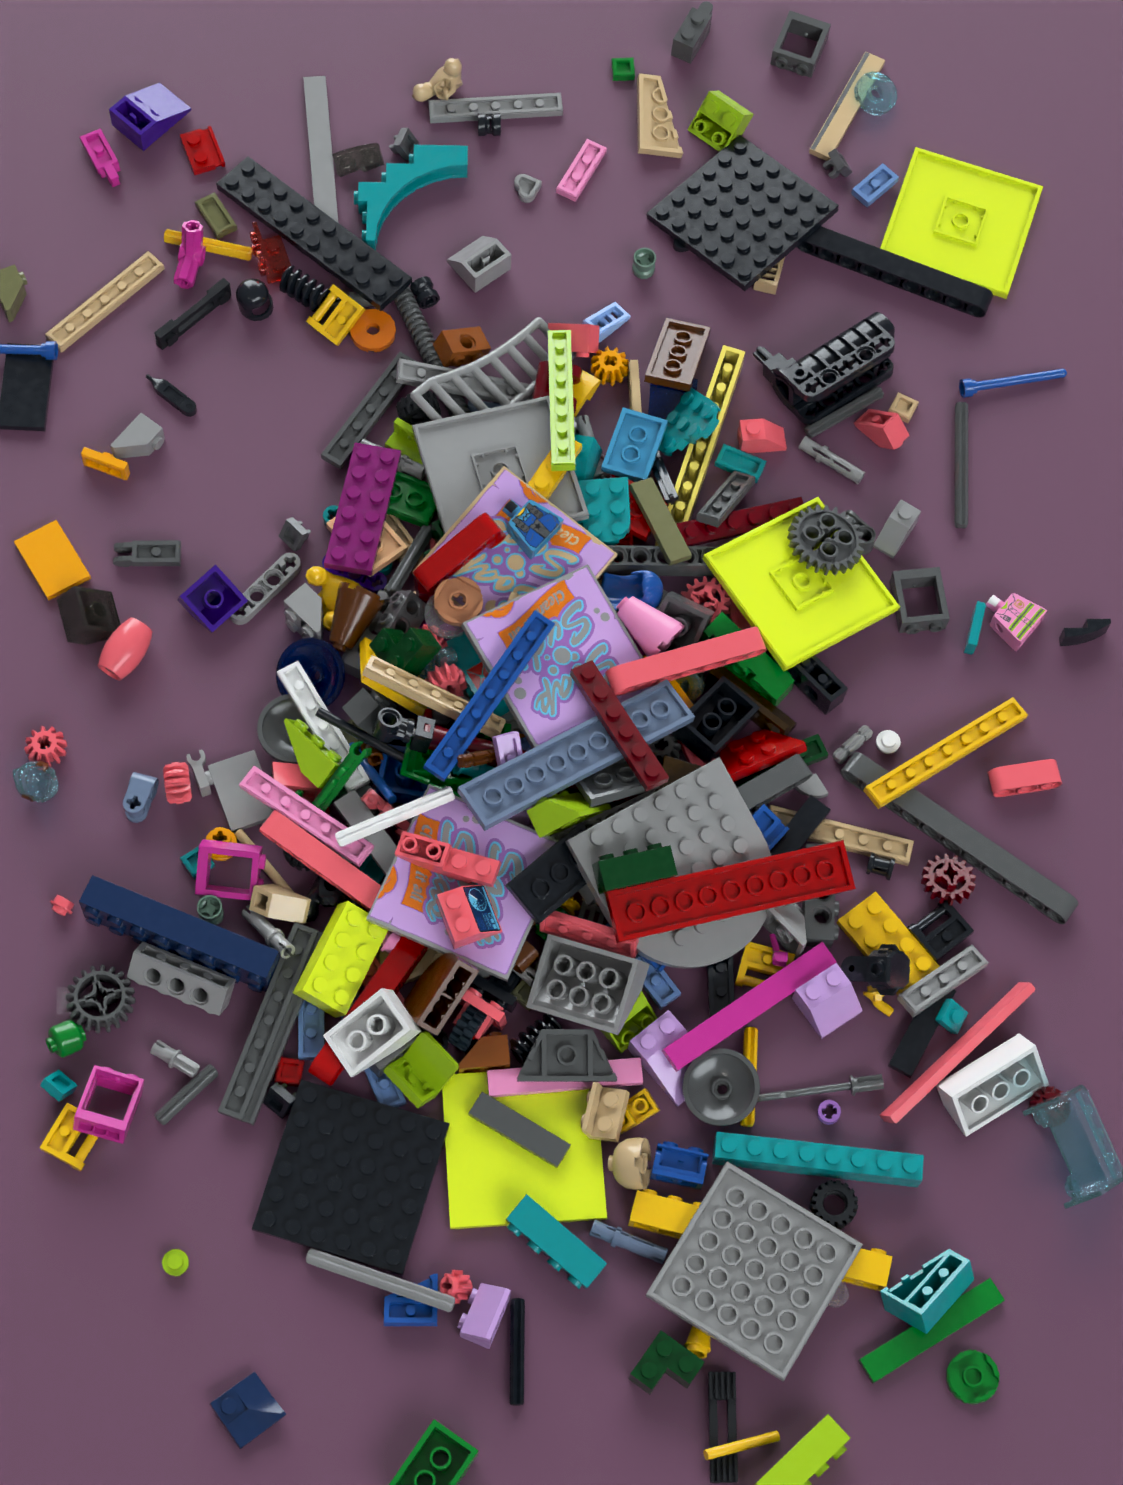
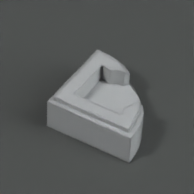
M816 773L807 781L795 787L800 794L809 797L812 795L820 799L828 796V791Z

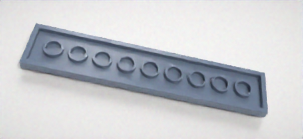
M667 679L621 703L648 745L688 725L695 718ZM595 716L459 786L457 792L483 830L486 831L535 805L540 799L549 798L624 757L598 717Z

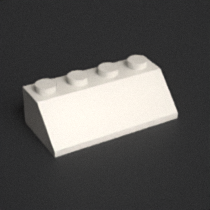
M1017 1034L942 1080L936 1087L944 1107L963 1135L967 1137L1031 1097L1038 1089L1049 1086V1082L1036 1045L1021 1034Z

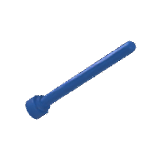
M46 341V343L41 345L0 344V354L41 355L46 360H57L58 343L57 341Z
M1056 369L978 382L971 380V378L961 379L959 381V391L962 398L972 397L980 390L1064 378L1067 375V371L1065 369Z

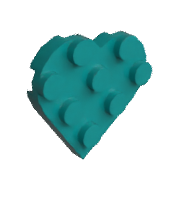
M693 388L690 389V392L684 393L679 404L667 416L666 420H668L659 451L666 456H672V452L679 449L682 451L689 443L696 444V440L701 437L708 438L719 423V420L716 418L718 412L721 411L719 406Z
M628 477L579 480L578 483L589 513V519L577 521V523L606 545L620 543L619 540L630 532L631 526Z

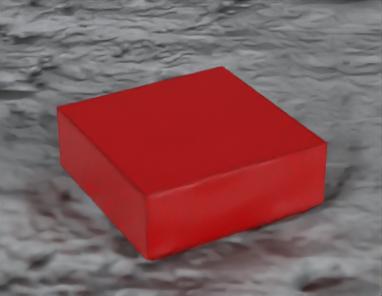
M281 1057L274 1082L299 1087L303 1076L305 1060Z

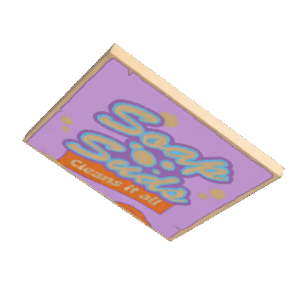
M503 466L418 566L479 515L488 513L506 534L505 539L492 549L486 547L449 578H456L457 576L467 577L479 586L483 598V607L480 613L482 614L506 603L511 591L523 595L585 565H589L598 580L618 554ZM510 500H513L521 508L529 500H533L564 519L562 528L532 560L527 557L506 531L507 524L511 518L502 510ZM462 596L452 598L454 605L457 607L465 604L462 602Z

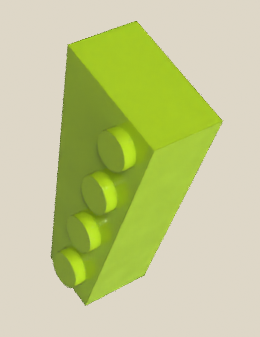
M827 1414L755 1485H811L812 1483L809 1479L814 1474L819 1478L830 1467L826 1462L831 1457L837 1460L847 1450L844 1444L850 1437Z

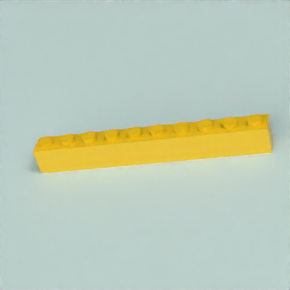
M651 1189L637 1190L628 1226L680 1239L701 1202L685 1203L682 1198L668 1195L667 1198L658 1196V1193ZM861 1248L842 1282L881 1291L887 1286L893 1256L886 1255L887 1252L882 1249L872 1248L870 1251Z

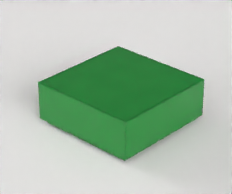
M633 57L611 59L613 81L635 80Z

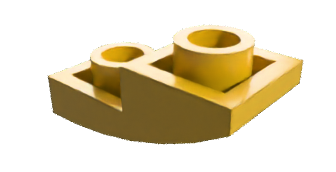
M582 370L580 383L573 385V397L577 400L574 413L575 418L585 401L591 400L601 383L600 379Z
M644 1088L629 1098L620 1135L661 1111L648 1089Z

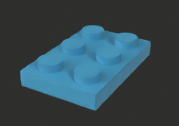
M623 407L601 466V471L619 477H628L629 480L636 482L648 479L668 420Z

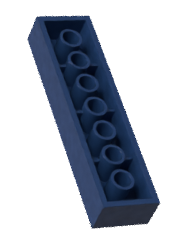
M94 875L91 876L79 900L84 917L88 923L97 927L100 924L109 927V931L116 935L123 936V934L131 936L132 940L138 944L146 942L236 979L235 983L240 981L248 984L249 989L258 993L267 991L280 959L278 950Z

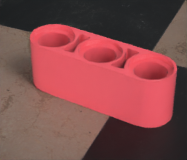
M1055 759L1001 766L988 771L994 797L1050 790L1062 785Z

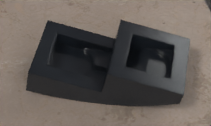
M1087 619L1082 628H1064L1059 637L1060 646L1078 645L1102 636L1107 632L1111 619Z

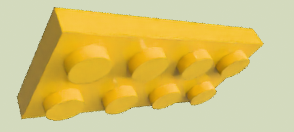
M876 891L837 921L839 927L864 956H868L874 950H878L882 944H896L899 951H903L909 957V983L903 989H899L896 992L897 995L940 967Z

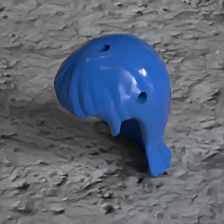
M639 570L632 572L631 574L633 575L627 576L613 575L607 572L603 574L601 587L616 611H619L616 607L625 597L630 599L632 596L655 609L660 605L663 597V583L654 572Z

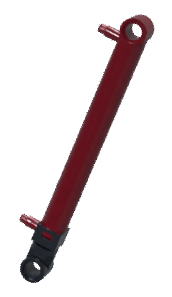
M387 707L379 711L372 728V733L381 742H392L394 739H398L408 744L411 739L409 749L426 754L428 749L433 751L436 749L449 729L435 725L436 720L432 719L431 709H425L423 715H419L415 723V719L402 718V715L396 709ZM476 737L464 754L494 749L493 741ZM497 761L494 763H487V765L498 767ZM575 784L568 787L570 789L578 790ZM638 794L615 800L613 803L618 806L637 797Z

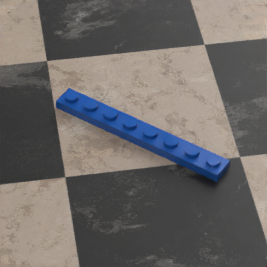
M536 610L533 611L423 766L425 770L443 782L447 779L458 763L457 757L464 754L554 628V622Z

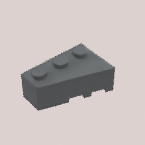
M363 687L342 708L358 727L374 736L372 728L379 711L387 707L397 710L399 706L396 702L379 694L374 689L370 691ZM394 739L392 742H385L397 746H405L407 744L398 739Z

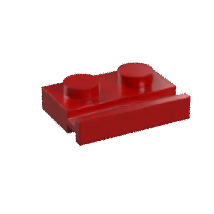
M208 126V129H197L180 134V140L194 176L215 170L219 166L225 167L223 155L211 126Z

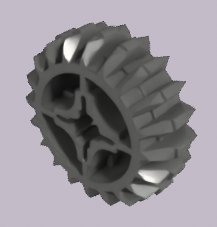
M103 964L100 966V971H96L95 967L91 966V973L89 974L82 969V978L74 976L73 982L76 985H68V991L71 993L65 995L66 1001L70 1002L66 1005L67 1011H72L70 1018L72 1020L78 1019L76 1024H81V1026L86 1023L85 1029L88 1032L94 1026L98 1034L101 1032V1027H105L106 1032L109 1033L111 1032L110 1025L112 1024L119 1029V1019L127 1022L128 1016L125 1013H133V1007L130 1005L136 1002L135 997L131 996L135 993L134 988L129 987L131 980L129 978L123 979L124 972L122 971L115 975L116 970L113 966L108 972ZM100 982L110 983L118 989H106ZM93 984L92 992L85 995L83 999H80L82 992L89 985ZM97 990L100 991V995H103L104 1008H102L101 1004L98 1003ZM118 999H121L117 1009L108 1014L109 1006L116 1003ZM83 1009H95L100 1013V1016L90 1015Z

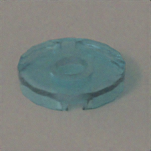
M872 71L865 73L855 85L856 101H859L860 107L871 115H883L889 112L896 104L897 89L891 79L880 72ZM872 90H876L880 98L874 97Z

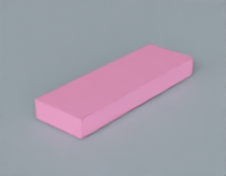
M587 139L557 186L556 193L576 202L606 154L607 148Z

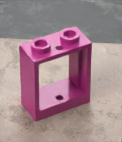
M203 839L198 850L195 894L251 901L254 885H264V879L260 878L261 869L264 870L266 865V855L262 854L263 846ZM212 854L252 858L250 889L209 885Z
M94 1065L74 1116L73 1130L124 1144L143 1093L144 1079L134 1074L114 1071L110 1067ZM97 1086L132 1095L123 1121L88 1111Z

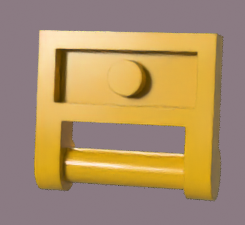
M333 284L329 289L330 293L313 316L308 317L306 322L335 345L339 346L366 309ZM339 297L341 299L340 303L323 325L319 323Z
M749 942L744 948L735 985L740 987L746 985L754 988L765 981L745 975L747 969L771 976L783 969L784 967L772 964L773 948ZM788 952L786 966L794 961L795 954Z
M66 1103L42 1142L40 1149L72 1168L81 1171L85 1165L83 1162L98 1137L88 1134L75 1157L68 1154L81 1132L73 1130L77 1107Z

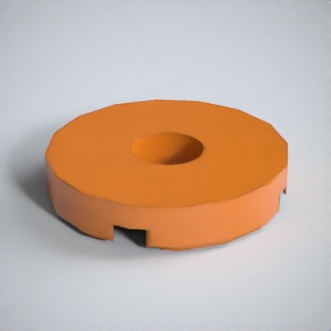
M366 309L350 330L351 340L355 346L366 352L368 350L381 352L387 349L394 342L396 334L395 322L392 317L378 309ZM375 327L379 330V332L377 334L372 335L369 334L367 330L369 328Z

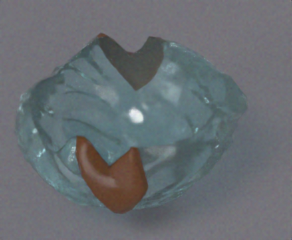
M30 761L13 770V779L17 791L22 798L31 802L44 803L49 801L59 790L55 769L51 768L48 763Z

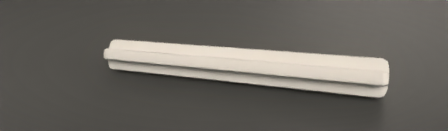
M447 786L336 832L335 838L339 846L347 845L451 802L455 799L452 788Z

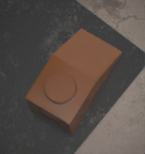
M491 1032L486 1034L485 1037H481L458 1064V1073L510 1069L507 1034L502 1035L500 1032Z

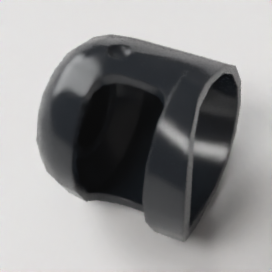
M251 278L239 284L236 290V299L242 315L252 321H261L268 318L272 314L274 306L265 283L259 279ZM269 299V307L264 313L260 315L252 313V309L261 307Z

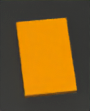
M57 520L14 541L16 548L48 601L91 579L89 572Z

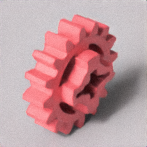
M706 576L703 577V582H699L695 578V585L692 586L687 583L688 591H681L683 597L715 611L710 623L721 612L730 614L727 606L732 605V601L728 598L729 595L721 584L717 585L716 578H713L711 582H708ZM716 592L720 595L721 602L716 599Z

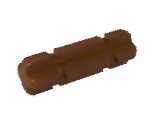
M486 749L461 754L457 757V765L459 768H469L496 762L495 750Z

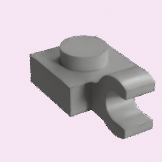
M201 749L199 750L201 758L198 761L192 760L190 754H187L186 758L188 765L193 770L201 796L205 797L211 794L210 785L214 783L209 770L204 772L203 766L206 763V756Z

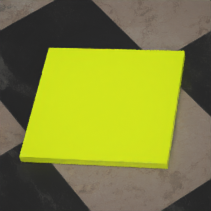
M915 147L880 248L985 287L994 296L1007 299L1043 186Z
M819 497L704 554L702 558L750 626L758 627L766 648L783 671L794 667L895 613L900 608L899 604L862 555L852 570L847 568L844 574L839 570L836 576L833 575L831 570H829L827 575H824L823 569H819L815 573L814 566L806 569L807 562L799 563L798 561L801 556L792 555L795 548L788 546L791 541L787 539L788 529L794 517L798 516L801 510L805 512L808 506L814 510L818 504L821 510L824 509L825 505Z
M487 1072L454 1074L442 1089L444 1122L450 1123L445 1139L450 1229L507 1226L509 1223L506 1221V1218L526 1194L560 1223L592 1221L595 1219L607 1220L601 1140L588 1138L581 1128V1118L586 1113L587 1093L590 1089L493 1097L495 1100L571 1144L558 1168H555L468 1115L481 1092L489 1095Z

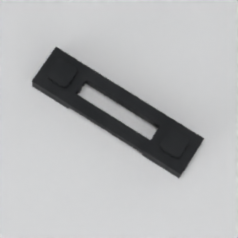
M222 278L206 291L207 295L185 313L174 321L172 319L155 331L156 345L162 350L167 346H172L182 334L219 305L226 303L231 296L230 283L225 278Z
M709 1371V1448L718 1446L717 1400H727L728 1443L737 1441L736 1372ZM737 1453L710 1460V1483L738 1482Z

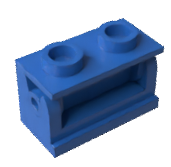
M664 1141L663 1144L658 1143L650 1179L701 1190L709 1154L703 1153L704 1150L697 1147L684 1149L679 1148L678 1144Z

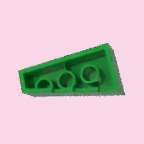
M721 612L703 631L701 642L741 631V629ZM765 652L756 657L724 666L776 707L792 690L795 681L788 671H783Z

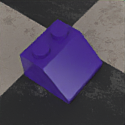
M216 564L177 599L189 614L211 633L248 601Z

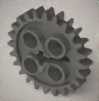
M817 504L814 510L808 506L805 512L801 510L798 516L794 517L788 529L787 539L791 540L788 546L795 548L792 553L793 556H801L798 561L799 563L807 562L806 569L814 566L815 573L819 569H823L824 575H827L829 570H831L833 575L836 576L839 570L844 574L847 568L852 570L854 565L859 562L864 552L862 547L865 541L861 539L864 533L857 532L860 527L859 524L852 525L853 517L845 518L846 511L839 514L837 513V507L830 511L828 505H825L824 509L821 510Z

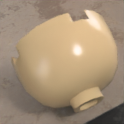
M641 1137L628 1138L620 1142L615 1147L613 1155H610L608 1158L609 1171H613L616 1181L627 1189L645 1190L648 1188L651 1176V1169H647L648 1161H651V1149L648 1139Z

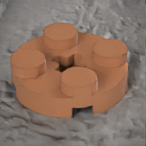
M457 576L456 578H448L441 582L435 591L434 610L439 618L447 624L461 627L463 622L480 615L482 611L483 598L481 590L473 580L467 577ZM462 596V602L465 604L463 606H455L452 598Z

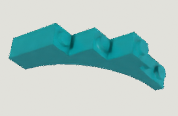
M414 145V154H409V164L386 163V172H382L381 182H358V191H354V205H358V212L362 214V224H366V230H362V241L376 251L378 236L386 218L405 197L417 189L446 179L467 178L468 146Z

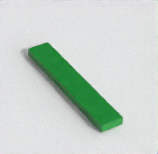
M991 1278L960 1296L927 1334L912 1326L858 1361L871 1382L875 1383L1003 1303L1005 1299Z

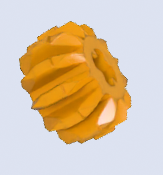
M607 346L605 352L598 349L596 356L591 358L592 365L590 366V371L594 374V377L601 380L602 385L610 382V385L613 387L615 381L621 384L623 378L628 376L629 359H626L625 352L618 353L617 347L612 351Z

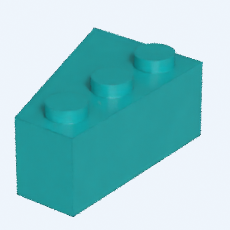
M951 1249L944 1251L923 1264L922 1269L911 1276L907 1274L901 1278L900 1283L890 1289L885 1287L880 1291L885 1311L927 1334L974 1281L971 1262Z

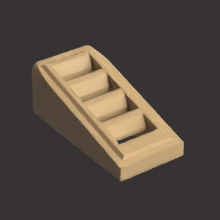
M785 257L775 265L777 268L769 270V272L776 273V275L766 273L762 276L774 279V281L760 278L754 283L753 290L776 294Z

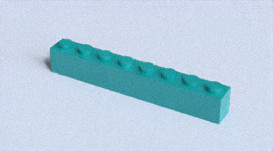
M717 1132L714 1138L712 1164L724 1166L726 1162H729L741 1168L918 1187L923 1179L924 1155L726 1132Z

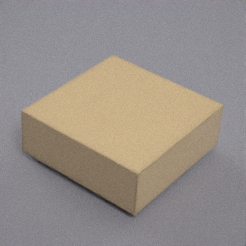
M898 392L888 412L898 413L902 421L909 423L919 402Z

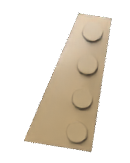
M639 73L637 78L638 153L682 158V147H679V137L672 123L673 116L667 106L668 99L661 76Z

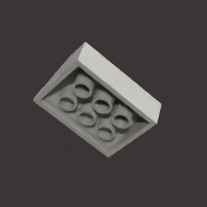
M548 934L526 1007L619 1035L643 988L650 964Z

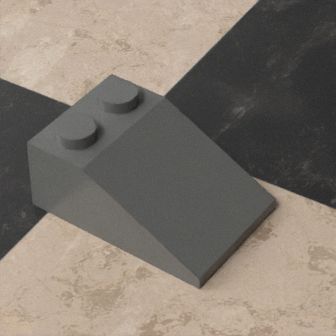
M673 591L669 592L665 596L659 611L681 622L685 627L680 635L674 638L666 651L701 642L703 631L709 626L715 611Z

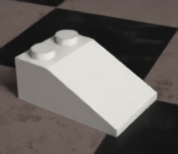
M381 988L326 1032L323 1037L350 1077H354L404 1046L419 1034L421 1030L395 992L390 989Z

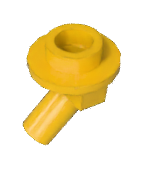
M870 985L867 986V991H863V995L872 1001L875 1008L889 1017L893 1013L894 1008L882 1000L885 995H880L876 988H872Z

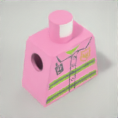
M1012 593L1005 602L992 595L986 603V607L995 613L990 622V627L1016 652L1043 621L1047 612L1045 608L1016 593Z

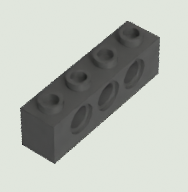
M806 843L805 848L814 847V846L823 845V844H808V843ZM835 894L827 896V899L824 900L815 898L802 901L807 940L806 946L815 947L823 942L827 948H831L834 940H838L839 925H835V916L839 914V901H835ZM815 916H823L827 922L819 923L815 920Z

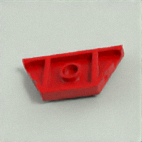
M763 729L755 731L742 739L730 742L721 751L720 758L733 782L787 760L796 754H801L807 751L806 743L802 740Z

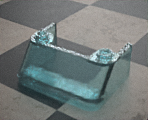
M1076 1086L1022 1111L1024 1116L1033 1113L1035 1122L1043 1128L1050 1127L1067 1165L1070 1175L1067 1176L1065 1190L1072 1199L1064 1203L1065 1209L1099 1197L1123 1181V1167L1085 1086Z

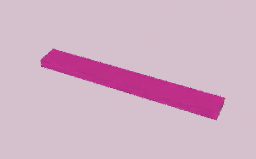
M821 942L662 1050L663 1054L676 1072L788 997L795 992V989L837 963V961L825 944Z

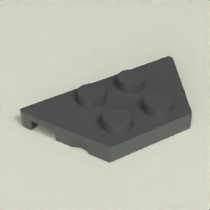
M541 1029L517 1077V1082H617V1076L613 1072L593 1029Z

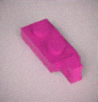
M97 129L80 136V141L98 175L101 178L107 177L112 187L120 185L119 175L117 174V172L121 171L119 162L102 130Z

